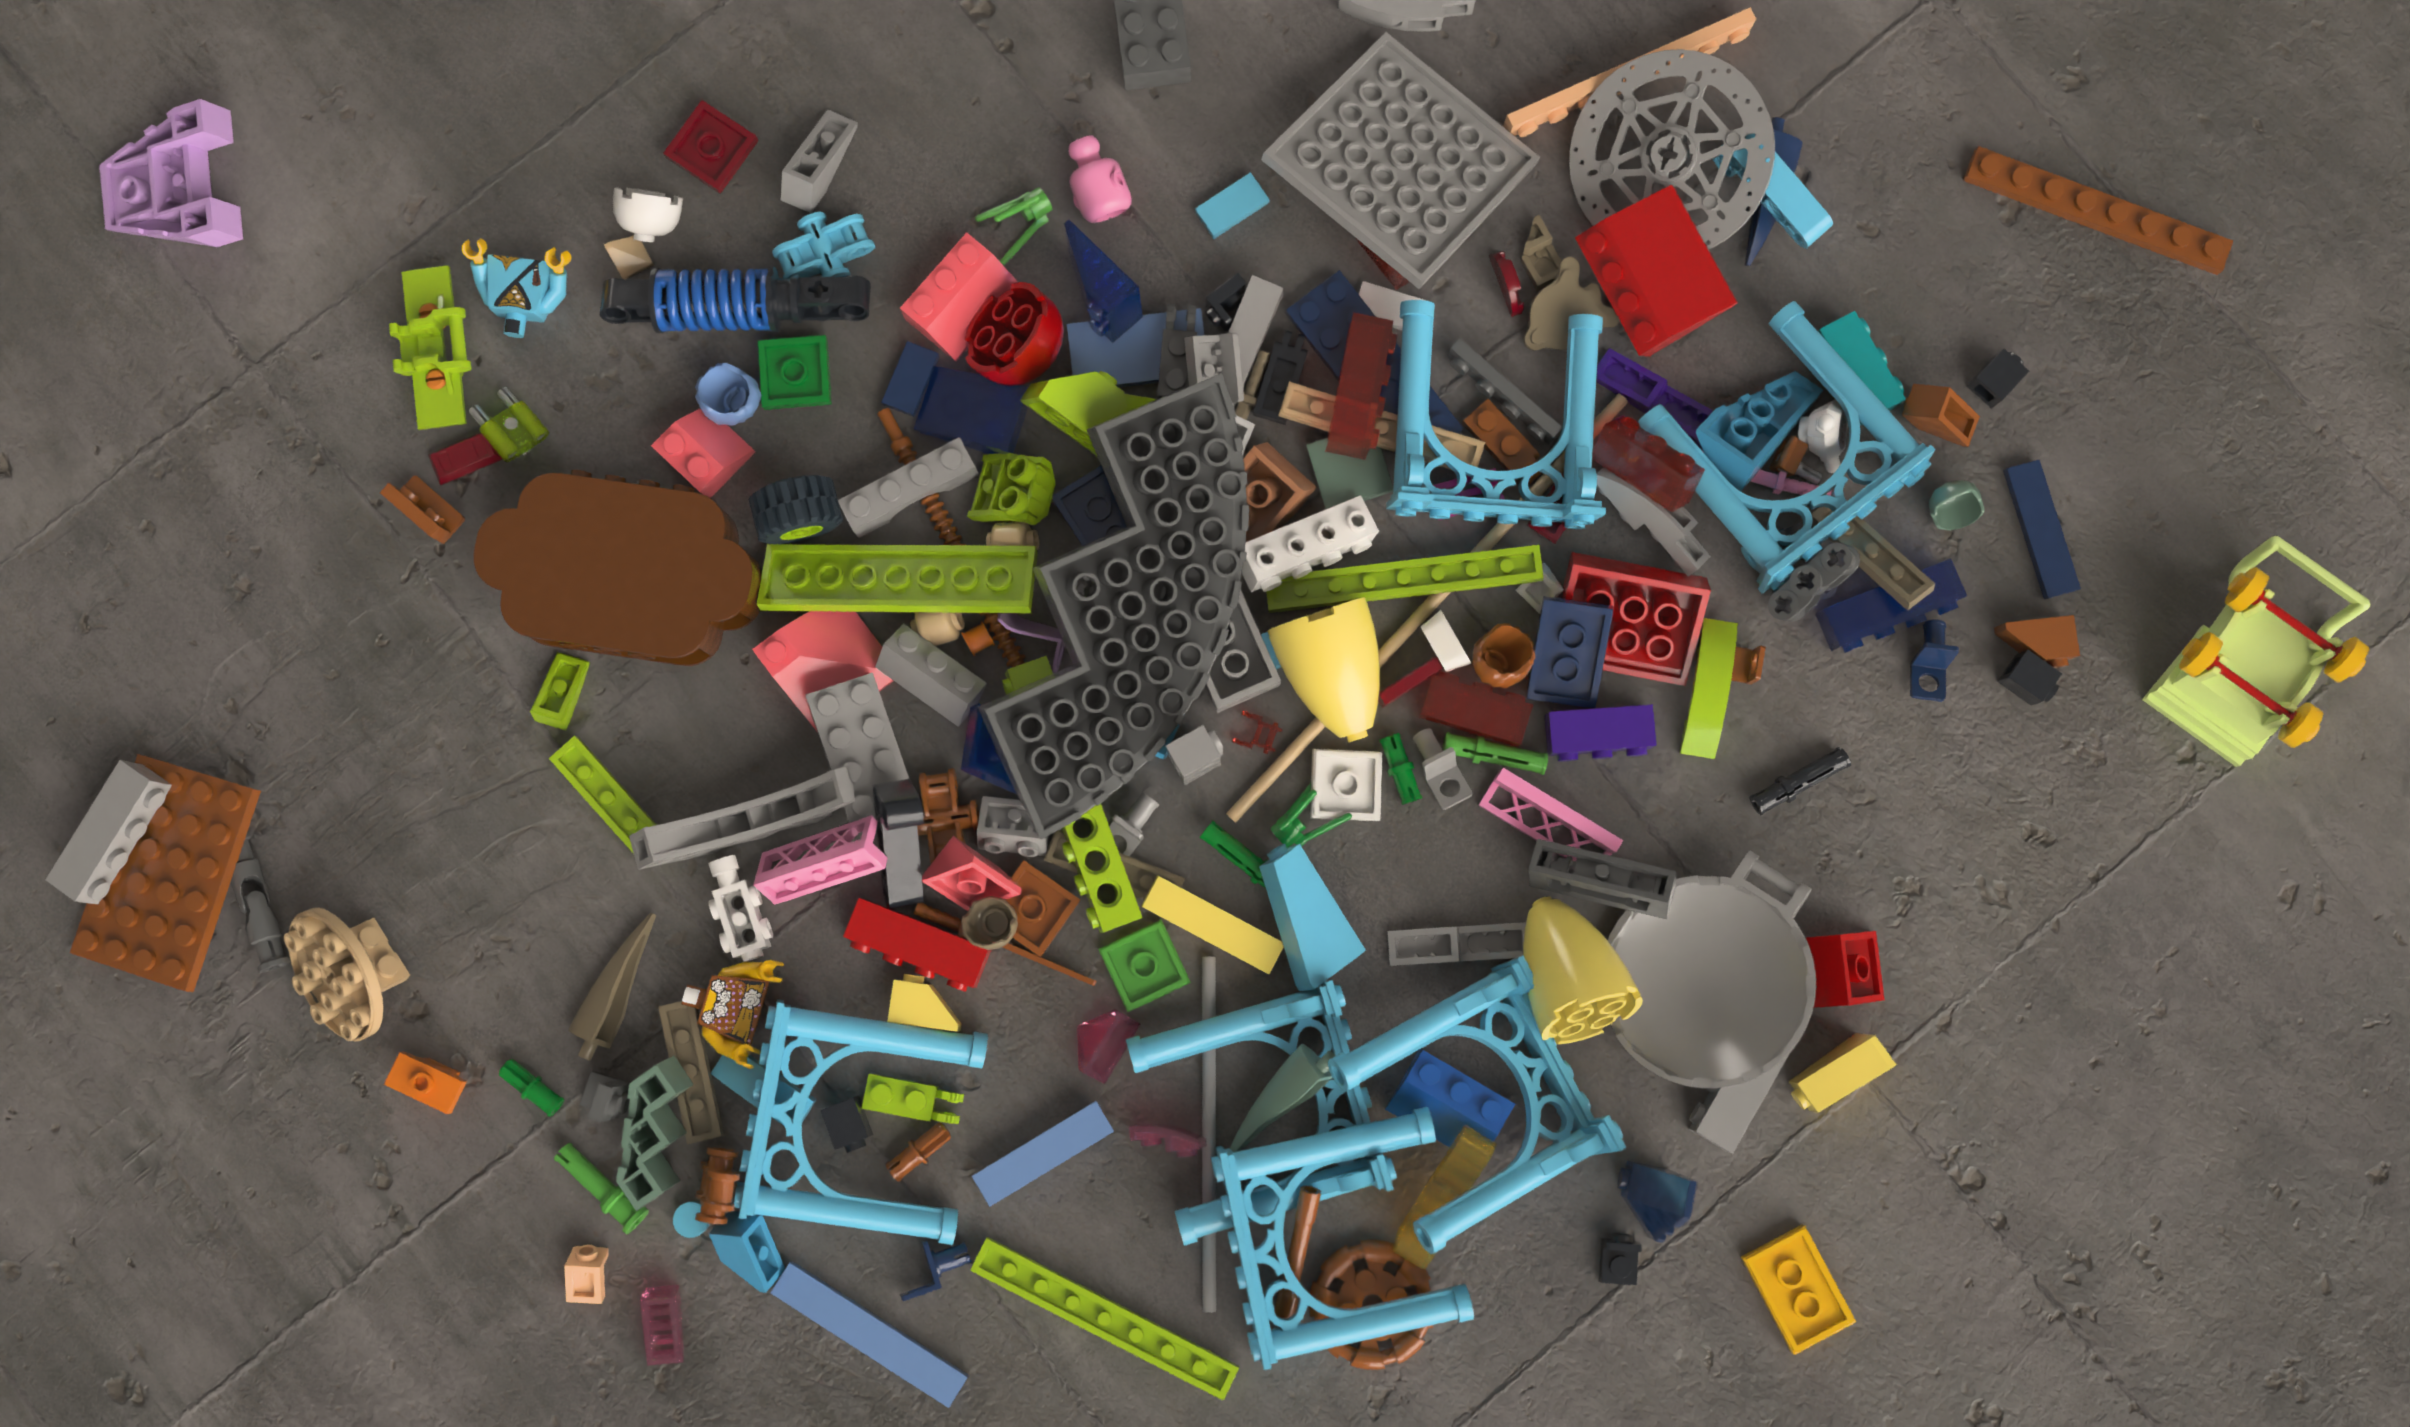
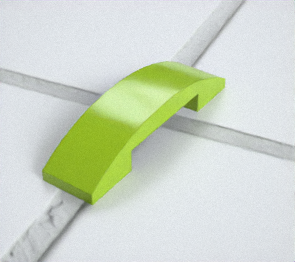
M1708 618L1703 619L1697 647L1698 658L1688 717L1684 723L1680 754L1715 759L1729 697L1738 623Z

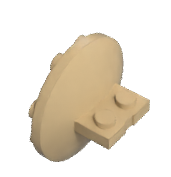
M310 908L297 914L291 922L289 932L284 934V942L289 950L295 974L292 977L295 991L299 995L305 996L311 1006V1016L317 1024L321 1025L324 1023L330 1030L347 1041H361L378 1031L383 1018L381 992L406 981L410 977L401 959L390 947L389 940L375 918L349 929L333 913L322 908ZM311 992H312V993L314 994V996L317 998V1000H318L319 1003H316V1002H315V1000H314L313 997H312Z

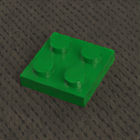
M826 335L758 341L761 401L764 410L832 405L828 339Z

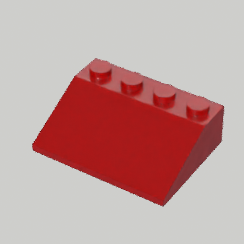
M1672 184L1601 220L1575 237L1639 356L1650 357L1738 304Z
M1571 552L1561 599L1613 606L1614 609L1603 671L1686 686L1711 592L1707 577L1692 574L1687 576L1686 573Z

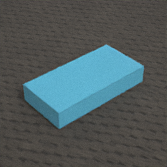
M1250 172L1195 208V213L1212 238L1215 239L1267 205L1269 198Z

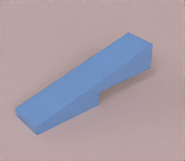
M1094 1101L971 1177L990 1207L1108 1136L1114 1130L1097 1101Z

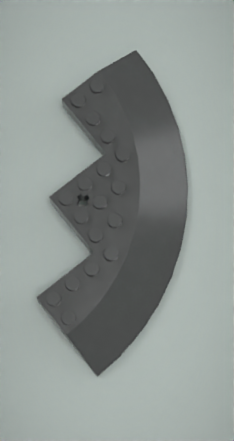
M1222 373L1086 429L1127 527L1033 567V571L1073 665L978 707L1005 771L1040 839L1080 819L1091 808L1104 802L1109 798V795L1131 780L1134 774L1147 761H1151L1167 742L1165 740L1178 725H1181L1185 719L1184 715L1193 701L1197 700L1210 677L1208 675L1217 655H1220L1225 644L1231 616L1239 600L1243 563L1246 562L1247 552H1245L1246 531H1248L1249 505H1247L1246 484L1248 483L1242 451H1244L1242 440L1238 435L1235 420L1237 416ZM1078 580L1087 581L1088 586L1083 589L1084 595L1076 591Z

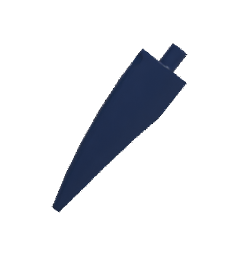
M1773 117L1771 121L1774 129L1775 152L1791 171L1795 173L1803 142L1783 132L1785 123L1783 118ZM1761 202L1751 216L1744 266L1751 265L1776 222V219Z

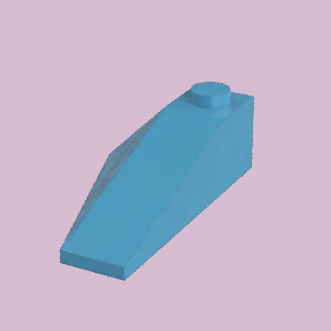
M1794 371L1765 385L1764 389L1759 392L1741 396L1737 402L1727 407L1722 405L1716 408L1695 432L1704 454L1727 481L1741 492L1793 430L1823 390Z

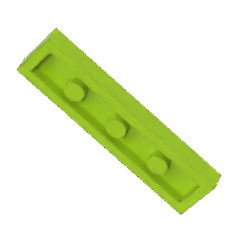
M574 735L548 758L632 853L633 849L629 836L643 828L657 825L578 736Z

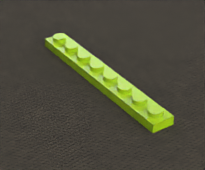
M1540 545L1311 571L1298 579L1289 576L1281 580V585L1267 591L1269 613L1340 605L1365 597L1366 602L1541 582L1544 576Z
M989 1237L985 1239L970 1271L1223 1401L1239 1370V1365Z

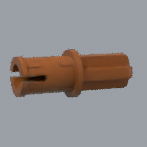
M940 1122L916 1141L910 1140L908 1142L909 1146L885 1164L888 1170L892 1169L889 1171L892 1177L900 1182L904 1176L919 1164H926L929 1161L928 1157L951 1139L949 1130Z

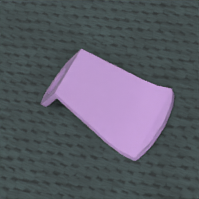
M998 613V621L1012 632L1058 642L1052 672L1056 673L1059 669L1065 647L1059 630L1024 619L1017 615V613Z

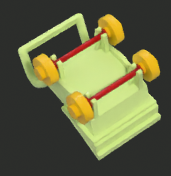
M2279 536L2270 537L2235 566L2229 576V593L2225 599L2226 606L2210 628L2202 625L2191 641L2142 699L2235 767L2241 766L2245 760L2252 759L2255 754H2258L2268 738L2274 735L2281 725L2283 726L2279 731L2278 739L2289 747L2295 748L2304 741H2310L2320 729L2319 724L2323 718V711L2310 702L2301 705L2299 708L2297 706L2311 690L2323 667L2325 675L2337 683L2342 682L2349 676H2355L2363 668L2369 651V646L2357 637H2352L2344 643L2338 637H2331L2339 628L2366 611L2370 607V601ZM2277 551L2351 604L2330 617L2316 633L2269 600L2275 595L2270 589L2263 590L2269 580V575L2255 566Z

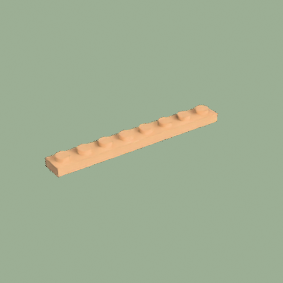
M1750 7L1644 55L1678 49L1693 50L1710 55L1719 49V45L1728 41L1731 44H1735L1748 37L1756 17ZM1628 62L1508 114L1503 127L1514 136L1519 134L1520 137H1525L1536 131L1538 125L1547 121L1550 124L1557 123L1567 117L1568 112L1580 108L1582 111L1596 88L1614 71Z

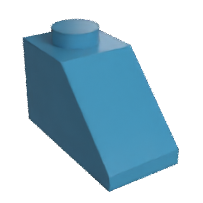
M728 1211L725 1215L728 1217L727 1224H717L708 1233L720 1261L758 1291L766 1293L784 1272L785 1266L763 1215H747L746 1219L739 1218V1211Z

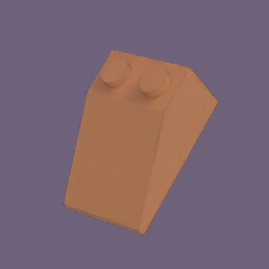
M1268 442L1254 445L1243 459L1245 472H1247L1246 496L1247 505H1249L1248 531H1246V542L1282 528L1317 488Z

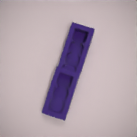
M1609 348L1597 365L1596 382L1616 395H1623L1629 404L1644 414L1655 406L1662 404L1694 443L1703 450L1695 432L1713 410L1668 386L1667 380Z

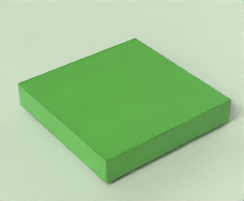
M1162 920L1098 949L1127 1012L1191 983Z

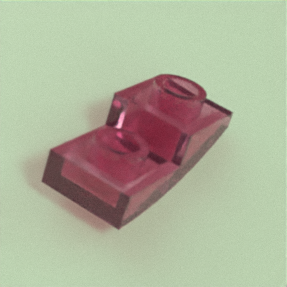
M1152 1123L1129 1126L1130 1141L1140 1140L1141 1146H1153L1162 1144L1161 1138H1165L1166 1152L1176 1151L1177 1157L1198 1155L1197 1149L1207 1146L1206 1138L1183 1128Z

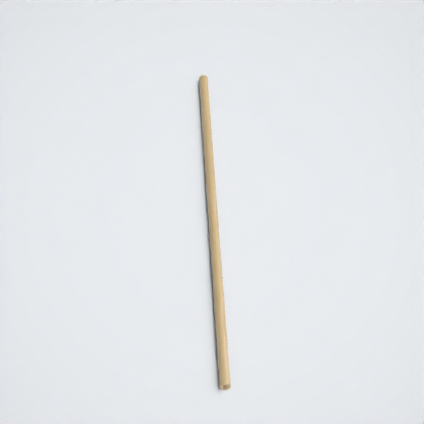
M1617 394L1594 419L1593 440L1628 403L1623 395ZM1565 451L1551 465L1561 474L1564 471ZM1542 474L1529 490L1532 494L1541 496L1554 482L1550 477ZM1497 523L1470 553L1490 551L1514 524ZM1451 592L1430 594L1378 650L1380 668ZM1315 717L1229 809L1226 815L1236 823L1317 737L1325 726Z

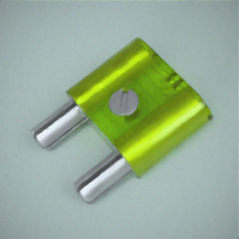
M503 387V390L500 389L497 395L507 405V409L491 419L479 405H474V408L471 407L469 413L481 426L479 429L480 433L505 462H510L520 455L530 452L531 448L544 441L550 432L524 401H518L507 387Z

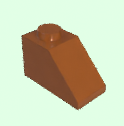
M1913 384L1910 394L1904 402L1902 413L1918 430L1964 447H1969L1980 417L1950 387Z
M2074 615L2006 622L1994 627L1995 635L2017 652L2021 653L2029 650L2054 668L2069 666L2068 660L2080 656Z

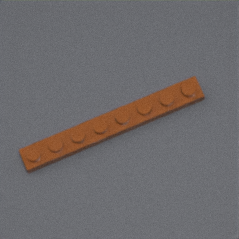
M1980 146L1974 150L1963 181L2215 275L2223 271L2233 244V240Z

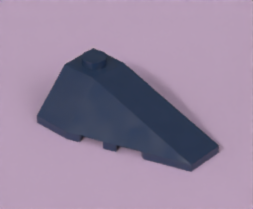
M1627 1160L1626 1168L1622 1167L1619 1172L1618 1188L1622 1189V1198L1649 1238L1663 1243L1666 1240V1235L1671 1236L1674 1234V1227L1680 1228L1691 1219L1697 1181L1670 1169Z

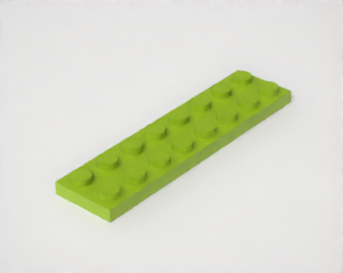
M767 544L757 606L760 611L1031 613L1035 582L1033 567H1036L1038 552L1036 546Z

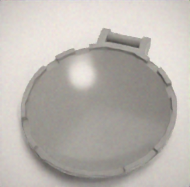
M1751 850L1746 854L1731 878L1696 875L1676 879L1675 892L1667 920L1626 910L1617 921L1607 940L1628 969L1642 997L1640 1008L1631 1017L1623 1020L1619 1016L1611 1023V1027L1619 1042L1637 1062L1649 1071L1671 1082L1697 1088H1724L1756 1079L1769 1072L1791 1053L1800 1041L1811 1018L1816 994L1814 960L1807 940L1793 918L1809 896L1812 888L1804 883L1800 885L1760 861V856ZM1753 872L1791 896L1788 904L1784 905L1746 881L1749 874Z

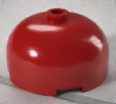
M1027 282L1011 284V289L998 298L991 295L978 309L965 335V341L969 343L968 356L965 357L967 363L984 378L1000 386H1021L1039 378L1053 364L1062 346L1064 327L1057 306L1037 287Z

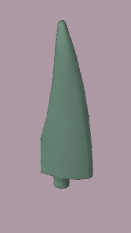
M1301 1044L1267 1083L1251 1107L1230 1147L1232 1152L1241 1151L1269 1125L1303 1102L1311 1099L1333 1078L1329 1071L1328 1060L1336 1055L1328 1051L1320 1058L1309 1047Z

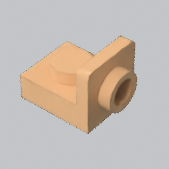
M594 1245L573 1247L564 1265L566 1302L602 1304L605 1297L604 1264L609 1256L608 1248L596 1247Z

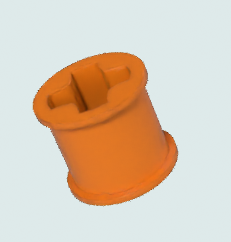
M982 621L981 624L964 633L961 632L973 656H976V653L991 645L995 646Z

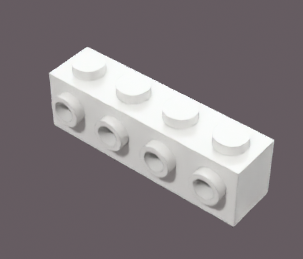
M1360 495L1246 542L1245 552H1247L1246 562L1243 563L1242 575L1251 592L1261 588L1264 592H1267L1281 585V580L1289 576L1298 579L1310 573L1313 566L1323 563L1324 567L1341 560L1342 554L1349 551L1358 554L1372 546L1371 542L1379 530Z

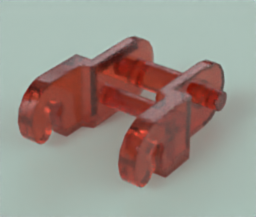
M1242 710L1241 715L1257 721L1258 727L1250 743L1236 738H1232L1231 742L1252 750L1253 746L1264 749L1263 753L1268 754L1269 751L1275 752L1276 750L1272 747L1276 733L1282 732L1283 729L1279 728L1276 722L1273 725L1262 722V716L1250 714ZM1263 727L1270 729L1265 744L1258 742Z

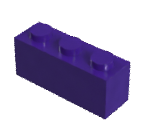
M1653 704L1555 711L1544 715L1548 756H1557L1558 762L1578 760V754L1592 753V759L1612 758L1613 752L1626 751L1627 757L1647 755V749L1657 746Z

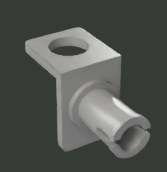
M1431 728L1418 732L1413 737V742L1417 745L1425 760L1422 762L1424 779L1440 807L1446 810L1470 798L1472 790L1457 766L1453 747L1443 751ZM1446 780H1454L1460 785V791L1453 797H1446L1440 791L1441 784Z
M1141 792L1139 798L1125 816L1120 815L1119 817L1115 814L1112 818L1113 822L1109 826L1113 836L1120 835L1126 840L1127 848L1122 854L1129 857L1144 839V836L1141 834L1143 832L1141 830L1142 826L1159 806L1155 800L1144 792Z

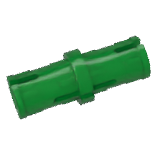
M1397 733L1391 737L1382 738L1379 742L1382 745L1390 767L1387 770L1389 777L1393 776L1401 804L1405 805L1423 797L1420 794L1412 769L1415 768L1413 761L1409 762L1400 738L1401 735Z

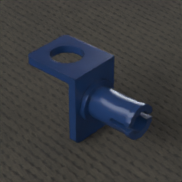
M1932 619L1925 621L1923 624L1924 644L1910 662V696L1912 698L1943 702L1946 699V669L1959 653V647L1945 645L1946 623L1942 620ZM1924 675L1933 677L1937 682V690L1933 692L1925 691L1919 685V678Z
M927 1240L921 1241L933 1282L901 1293L902 1302L942 1288L939 1280L942 1277L941 1273L971 1264L968 1254L954 1258L956 1255L968 1252L965 1241L934 1253V1250H930Z

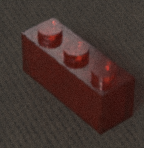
M1623 415L1604 425L1593 449L1592 459L1634 486L1670 512H1674L1690 502L1705 471L1704 468L1695 463L1691 456L1678 452L1667 445L1665 439L1652 435L1641 428L1636 420Z
M1440 672L1439 676L1432 675L1418 718L1510 746L1519 747L1522 744L1533 704L1525 702L1526 697L1512 692H1506L1505 696L1492 692L1493 687L1479 682H1473L1472 686L1459 683L1460 677L1446 672Z

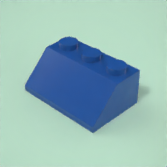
M1419 1049L1385 1110L1398 1117L1412 1114L1414 1109L1428 1107L1434 1125L1436 1140L1477 1163L1498 1136L1515 1103L1428 1052Z

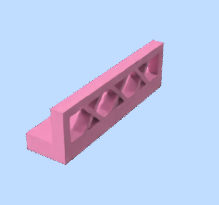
M1505 768L1498 771L1478 805L1535 841L1541 839L1553 842L1550 828L1560 825L1570 829L1573 844H1568L1567 846L1580 848L1581 845L1593 843L1605 850L1603 854L1611 856L1618 851L1624 841ZM1498 786L1511 793L1514 807L1500 810L1489 803ZM1517 798L1527 804L1519 806ZM1530 807L1539 810L1543 825L1534 828L1523 824L1520 810ZM1515 811L1517 819L1507 813ZM1547 816L1557 822L1549 824ZM1545 829L1546 837L1536 831ZM1577 834L1586 840L1578 842ZM1558 854V855L1562 856V857L1565 858V859H1566V857H1567V855ZM1571 856L1573 861L1577 860V857Z
M871 815L763 852L753 886L776 905L885 869L888 857L873 844L878 821ZM860 832H862L861 839L851 842ZM836 841L829 850L824 851L831 842ZM809 850L800 860H797L804 851ZM782 859L773 869H771L772 862Z

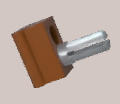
M1796 436L1786 437L1779 446L1769 467L1770 470L1777 473L1780 471L1786 472V478L1799 475L1815 485L1822 478V474L1801 462L1809 445L1799 440Z

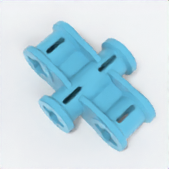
M814 212L802 217L797 222V226L805 235L783 242L772 250L774 258L779 259L784 271L783 279H790L792 275L812 277L821 273L822 277L850 276L849 269L844 268L843 263L862 257L875 248L873 240H869L863 227V216L861 214H852L827 226L825 223L827 217L824 212ZM816 230L818 231V234L820 236L819 238H817L816 236ZM855 232L857 240L854 239L852 233ZM791 258L793 259V262L795 264L794 266L791 263ZM829 260H830V262H831V264H832V268H830V266H829V264H828V261H829Z

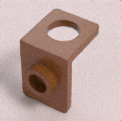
M1760 645L1753 650L1736 646L1731 681L1750 685L1759 681L1766 646Z

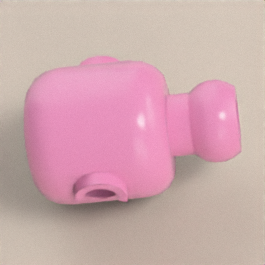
M1092 135L1072 142L1068 149L1069 155L1077 162L1079 168L1073 171L1069 183L1074 195V204L1080 210L1083 218L1088 222L1097 223L1116 217L1128 210L1132 197L1119 163L1111 158L1101 159L1099 141Z

